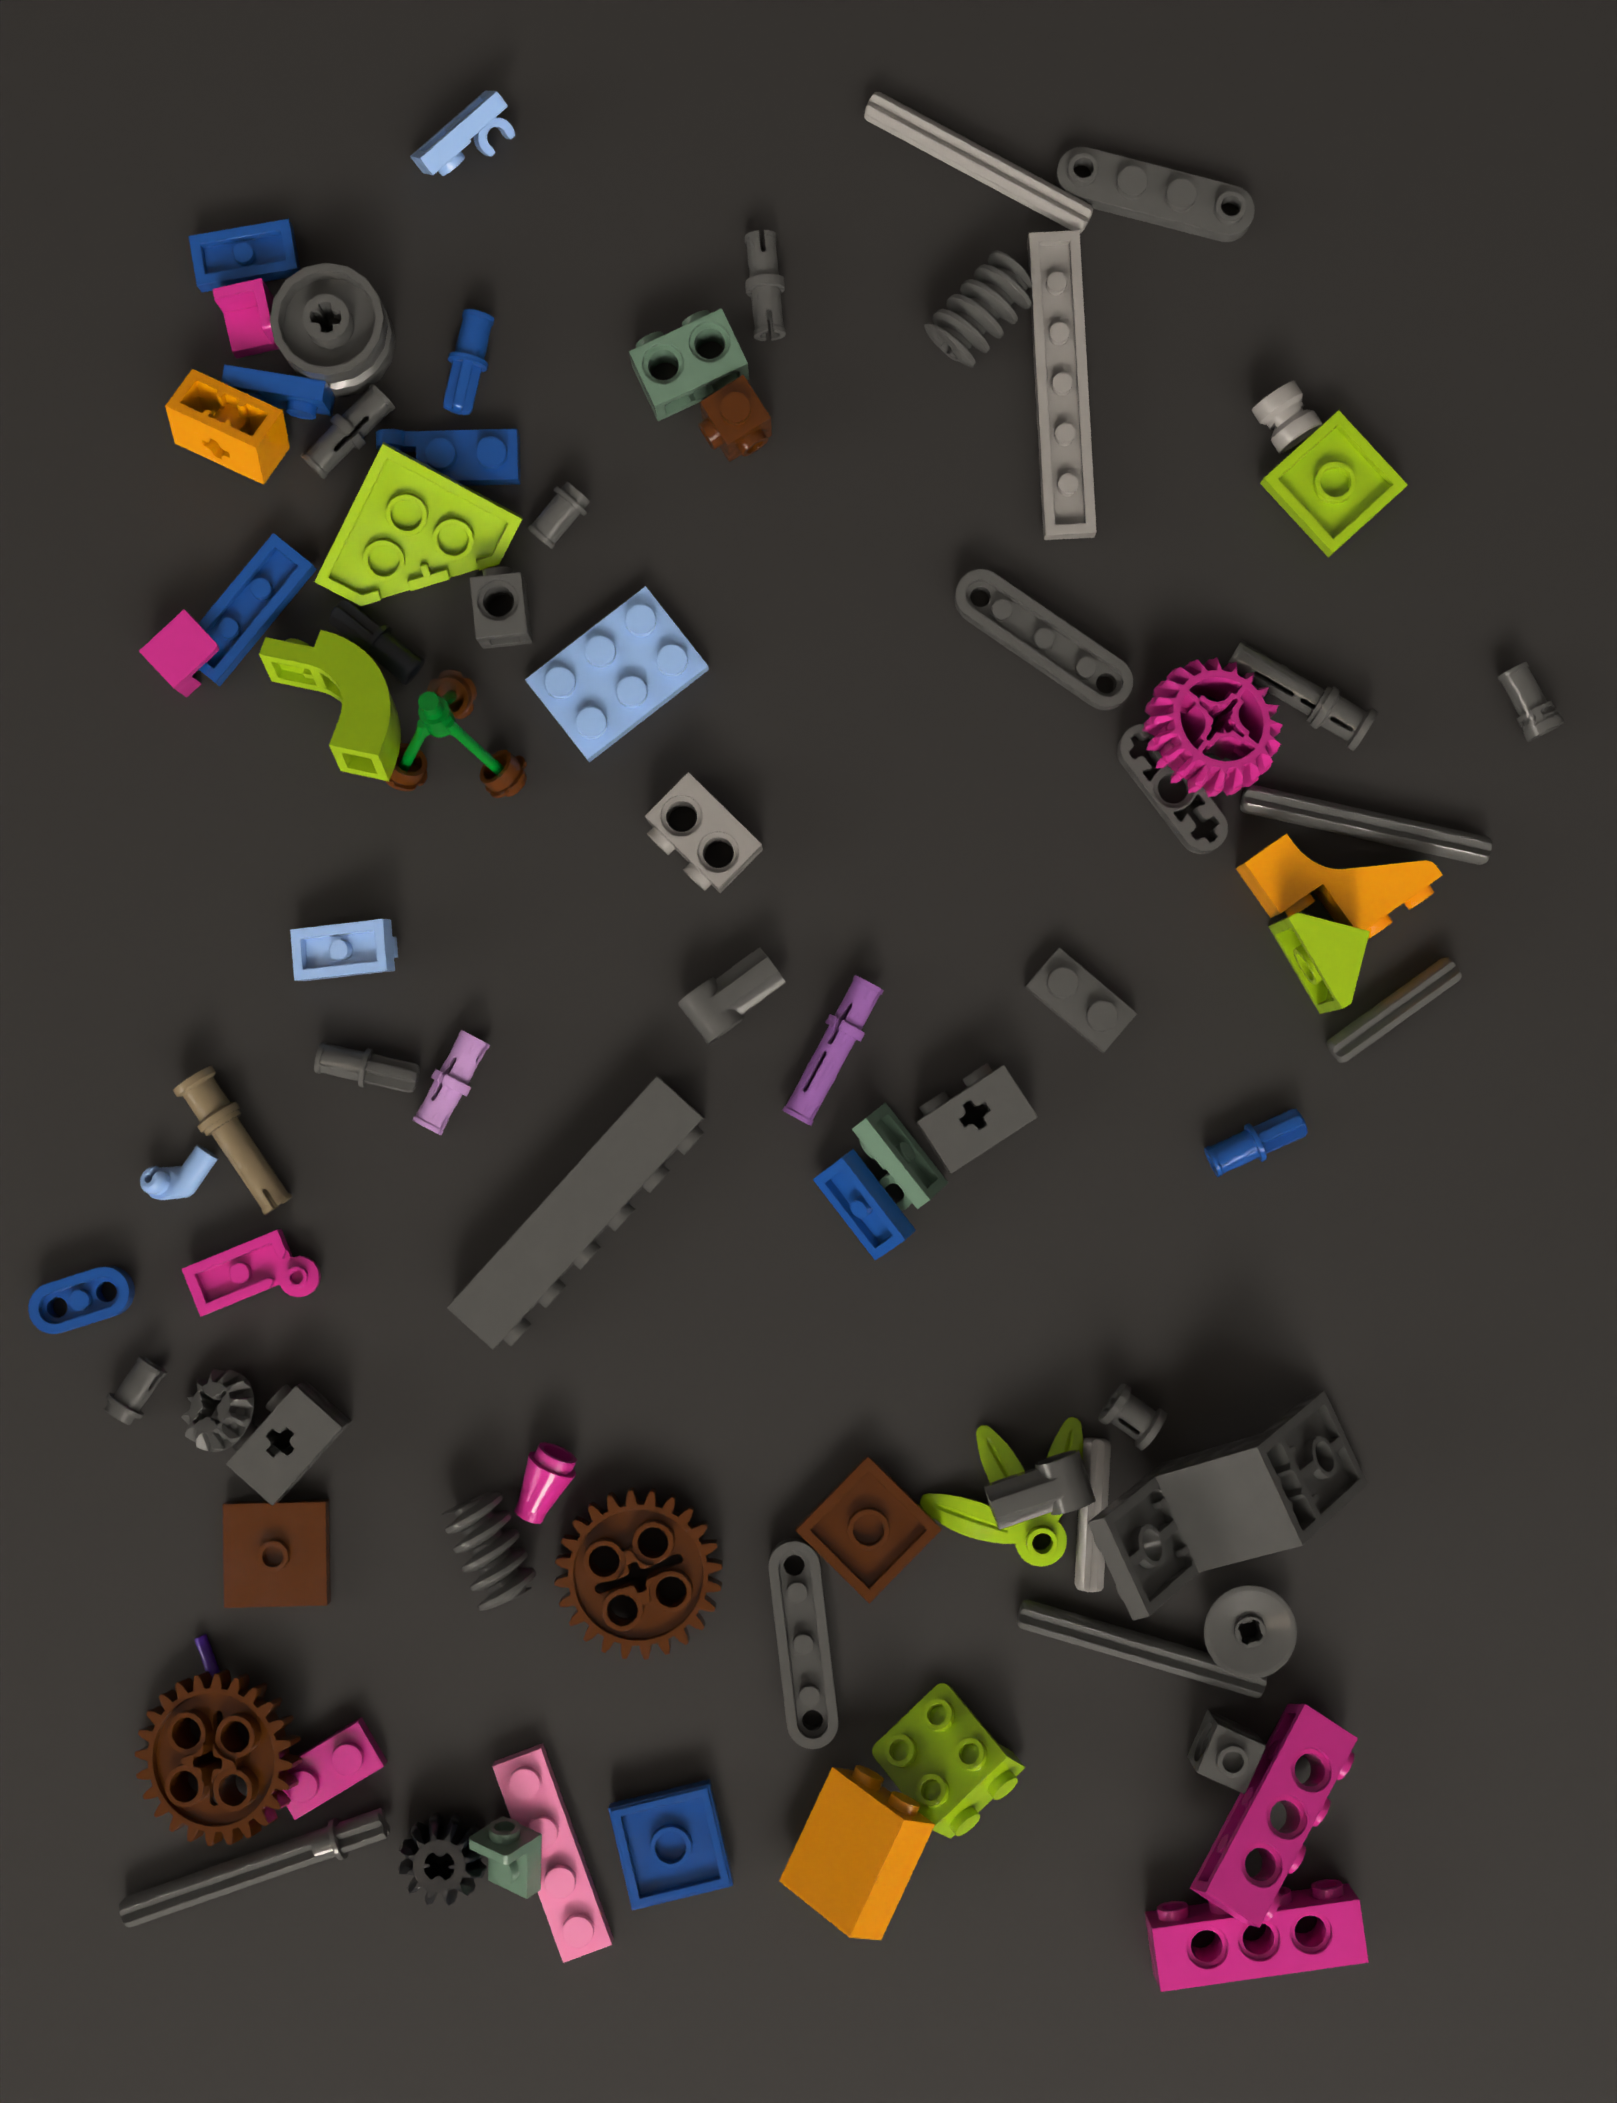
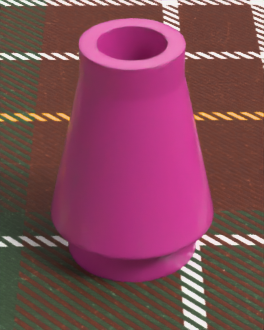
M546 1442L540 1443L536 1451L529 1453L519 1500L514 1509L516 1515L530 1523L541 1524L547 1512L576 1476L574 1466L577 1459L572 1453L560 1446Z

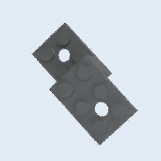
M1324 1390L1306 1396L1263 1433L1161 1463L1088 1521V1524L1093 1533L1094 1542L1102 1553L1116 1583V1589L1120 1598L1124 1601L1132 1620L1150 1617L1199 1572L1303 1546L1368 1483Z

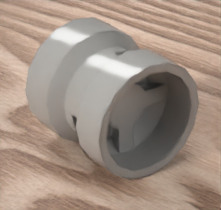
M1295 381L1288 382L1276 389L1251 410L1260 424L1267 425L1270 430L1274 429L1271 442L1279 454L1304 441L1323 424L1315 411L1302 409L1305 406L1302 402L1303 393Z

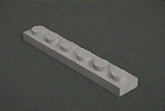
M1080 230L1032 232L1028 234L1027 250L1029 277L1032 282L1030 300L1032 302L1031 322L1044 540L1094 538L1097 530Z

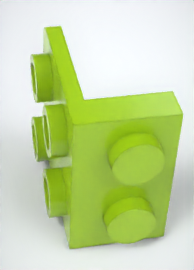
M945 1683L937 1684L880 1738L872 1749L874 1758L899 1790L920 1804L918 1812L935 1824L933 1831L950 1839L955 1835L961 1836L971 1830L980 1819L979 1812L992 1799L999 1800L1011 1792L1018 1783L1016 1776L1026 1768L1011 1750L997 1743L953 1688Z

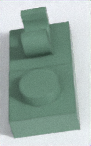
M886 1102L852 1128L858 1136L864 1152L869 1157L875 1159L883 1170L886 1169L888 1171L879 1181L883 1188L894 1183L898 1184L903 1190L904 1197L896 1204L901 1211L907 1209L912 1203L919 1209L948 1184V1181Z

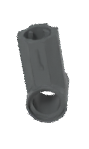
M759 947L732 966L731 969L716 979L714 976L699 985L682 998L678 1005L707 1045H709L745 1018L743 1015L786 984V981L769 957Z
M1071 1450L1045 1458L1037 1462L1033 1469L984 1485L986 1496L999 1530L1050 1512L1051 1515L1069 1513L1096 1501L1079 1450Z

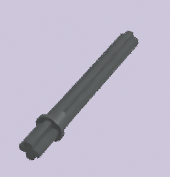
M382 1808L342 1822L338 1818H332L328 1821V1826L311 1831L310 1833L126 1896L119 1903L118 1907L124 1926L131 1928L334 1857H337L340 1861L347 1859L349 1851L387 1839V1835L390 1834V1826L386 1822L385 1812Z

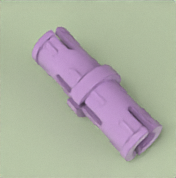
M460 1030L459 1036L440 1071L435 1069L431 1078L434 1079V1082L412 1121L442 1135L462 1095L467 1097L471 1089L468 1084L490 1045Z

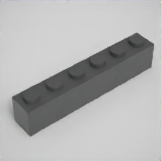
M656 1076L447 1309L492 1350L497 1348L503 1341L511 1347L531 1326V1323L525 1317L538 1302L546 1309L567 1286L560 1280L573 1264L581 1270L599 1251L601 1247L595 1242V1239L604 1229L609 1226L614 1232L617 1231L635 1211V1208L629 1202L642 1187L650 1194L667 1176L670 1170L663 1164L677 1149L685 1155L703 1136L705 1132L698 1126L705 1118L664 1080Z

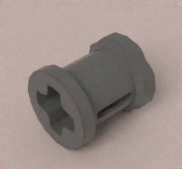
M1124 1383L1111 1395L1103 1407L1098 1420L1103 1424L1112 1423L1133 1438L1135 1440L1134 1446L1142 1451L1156 1437L1168 1413L1161 1408L1153 1410L1132 1395V1388Z

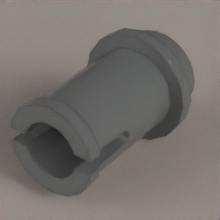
M566 482L561 489L558 486L553 489L556 495L532 525L530 524L527 527L531 533L550 549L554 548V544L579 515L585 517L588 514L584 509L590 501L569 482Z
M139 1355L136 1363L117 1391L107 1394L106 1399L109 1402L104 1408L105 1411L127 1425H131L135 1418L142 1419L144 1413L141 1409L162 1378H165L167 1371L150 1359Z

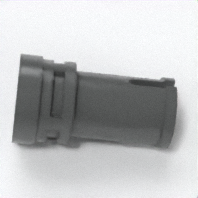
M1527 661L1498 676L1499 682L1502 683L1519 715L1516 720L1527 742L1539 738L1565 723L1552 700L1547 701L1529 669Z

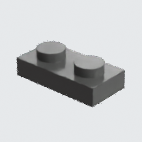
M1060 947L1025 986L1029 992L1101 1053H1104L1137 1015L1133 1009Z

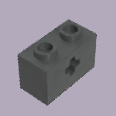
M986 1063L962 1079L967 1088L957 1095L949 1098L947 1093L943 1091L919 1107L924 1116L915 1121V1123L948 1173L952 1174L1038 1117L1005 1065L992 1070L990 1065ZM967 1101L972 1106L982 1104L986 1109V1112L980 1117L983 1125L979 1129L974 1124L963 1126L959 1120L966 1113L963 1105Z
M308 1381L296 1385L293 1389L288 1384H285L265 1406L271 1414L259 1427L253 1423L249 1424L244 1435L231 1446L237 1452L226 1463L229 1468L272 1506L287 1495L352 1422ZM288 1428L294 1435L289 1441L291 1445L283 1450L277 1443L282 1437L280 1432Z

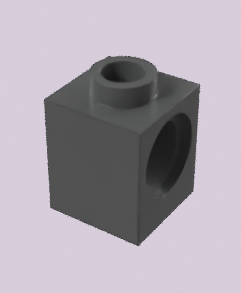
M491 567L484 569L482 576L470 577L475 635L481 647L486 649L533 644L527 583L522 573H513V569L510 567ZM500 595L512 597L514 605L508 614L501 617L489 614V605L495 597Z
M1207 1709L1187 1758L1198 1774L1245 1794L1266 1745L1254 1730Z

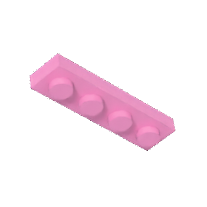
M543 1743L496 1760L492 1768L511 1819L542 1834L541 1890L538 1891V1895L563 1963L612 1945V1932Z

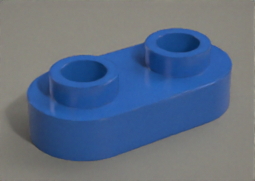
M116 1266L97 1267L37 1288L29 1300V1317L32 1323L42 1332L48 1334L67 1332L125 1312L133 1302L135 1286L132 1278L125 1270ZM106 1282L114 1284L117 1290L116 1297L112 1301L107 1300L102 1294V1288ZM58 1297L64 1299L67 1303V1312L64 1316L56 1314L53 1308L54 1301Z

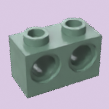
M722 308L712 313L708 310L696 312L682 322V327L665 335L663 332L651 333L640 339L635 345L636 348L629 351L632 368L657 421L701 402L742 375L749 380L748 362ZM706 342H716L724 348L723 352L713 359L703 358L697 353L699 347ZM661 363H670L678 369L677 373L668 380H658L651 375L652 370Z

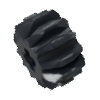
M438 1812L430 1816L428 1826L421 1822H416L410 1830L413 1839H404L400 1845L399 1851L407 1858L400 1863L398 1867L399 1874L405 1876L414 1875L407 1887L409 1893L417 1892L421 1887L428 1890L425 1895L427 1905L433 1904L438 1893L442 1894L448 1906L455 1903L458 1891L470 1896L476 1887L474 1879L483 1878L487 1866L479 1860L483 1855L469 1849V1837L478 1832L479 1828L477 1824L468 1826L464 1831L458 1828L461 1822V1815L459 1813L453 1814L448 1825L444 1824L443 1818ZM445 1853L451 1855V1863L445 1860L438 1864L434 1860L435 1855L439 1857Z

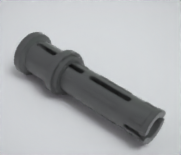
M1241 640L1227 663L1237 662V672L1241 677L1246 673L1254 672L1252 684L1259 688L1269 687L1268 694L1308 716L1306 721L1310 723L1309 726L1314 729L1321 726L1347 741V748L1352 751L1358 747L1378 714V711L1373 708L1366 711L1340 696V689L1335 686H1327L1325 689L1290 670L1285 665L1247 645L1243 640Z

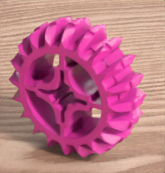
M1217 657L1209 659L1204 665L1197 659L1190 661L1184 668L1179 667L1172 670L1167 675V680L1161 681L1154 688V697L1147 703L1145 709L1150 718L1144 723L1142 731L1155 736L1147 743L1146 750L1159 751L1162 756L1157 761L1156 768H1165L1168 765L1174 771L1171 775L1170 783H1178L1184 778L1187 780L1188 794L1196 793L1203 787L1208 798L1217 796L1222 791L1227 796L1232 795L1242 787L1245 788L1253 785L1258 781L1260 774L1262 775L1271 767L1273 762L1271 757L1278 752L1281 745L1274 737L1280 733L1283 725L1270 719L1277 713L1279 705L1266 704L1263 699L1267 695L1269 687H1262L1257 690L1251 684L1254 672L1246 673L1241 677L1237 672V662L1229 663L1222 669ZM1204 696L1212 697L1220 702L1211 701ZM1218 716V720L1213 725L1214 730L1212 731L1211 737L1207 739V735L1212 730L1211 725L1213 724L1214 718ZM1211 753L1218 756L1222 760L1225 757H1227L1231 761L1216 760L1204 754Z

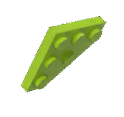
M383 442L316 577L315 583L359 606H364L408 590L414 591L447 581L451 577L478 569L480 571L500 564L522 521V516Z

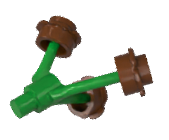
M450 669L442 671L438 679H432L428 685L427 692L419 697L418 715L420 719L418 720L416 731L409 744L400 743L399 755L390 781L385 782L392 788L405 792L413 791L417 786H422L426 782L427 759L419 749L425 738L429 735L437 738L448 735L455 737L484 763L479 777L481 782L485 784L486 791L493 798L514 796L524 787L527 775L523 769L526 768L527 762L524 757L520 755L514 756L508 750H500L491 755L456 722V718L463 719L474 710L473 700L477 698V689L470 678H464L460 671Z

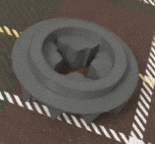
M213 1369L209 1378L197 1379L198 1391L194 1395L186 1396L191 1403L190 1410L183 1414L181 1418L189 1425L185 1437L194 1441L196 1448L209 1452H220L233 1446L246 1432L254 1411V1394L249 1381L242 1374L233 1370ZM214 1400L221 1401L217 1406L219 1414L217 1417L219 1420L210 1417L215 1411L213 1406Z

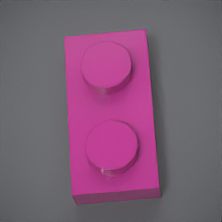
M362 1717L297 1755L302 1758V1763L288 1769V1773L294 1775L299 1780V1783L289 1790H283L291 1800L287 1808L294 1820L385 1766L387 1759Z

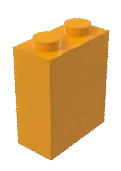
M856 1765L854 1770L837 1767L831 1768L779 1882L849 1938L882 1940L935 1824L918 1812L920 1804L903 1793L897 1791L890 1792L882 1786L884 1778L881 1775L861 1765Z

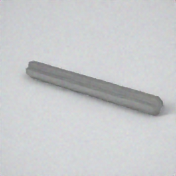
M874 92L869 99L864 114L866 121L1071 231L1080 230V233H1082L1093 214V207L1087 202L881 92Z

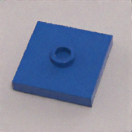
M710 1779L609 1804L608 1810L632 1911L734 1885Z

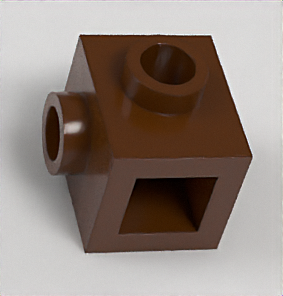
M744 375L700 402L702 421L698 423V426L713 450L720 447L729 462L740 455L745 457L756 452L772 436L771 417Z

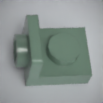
M502 1816L469 1837V1849L488 1857V1881L526 1899L541 1890V1833L519 1824L514 1819Z

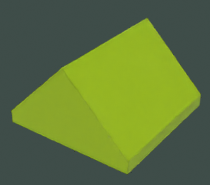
M1299 912L1268 926L1320 1014L1343 1009L1352 1003L1370 931Z

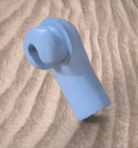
M197 1144L182 1166L162 1168L151 1166L147 1168L141 1175L140 1186L150 1197L157 1200L188 1198L196 1192L217 1162L218 1157L208 1149Z

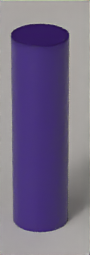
M203 1634L194 1638L205 1671H209L213 1678L214 1674L220 1672L207 1634Z

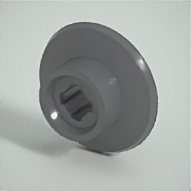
M1245 1585L1225 1592L1213 1603L1205 1620L1204 1639L1211 1658L1222 1670L1238 1678L1258 1679L1275 1673L1289 1660L1296 1645L1297 1625L1291 1608L1281 1596L1261 1586ZM1254 1620L1258 1630L1257 1634L1242 1639L1238 1629L1239 1625Z

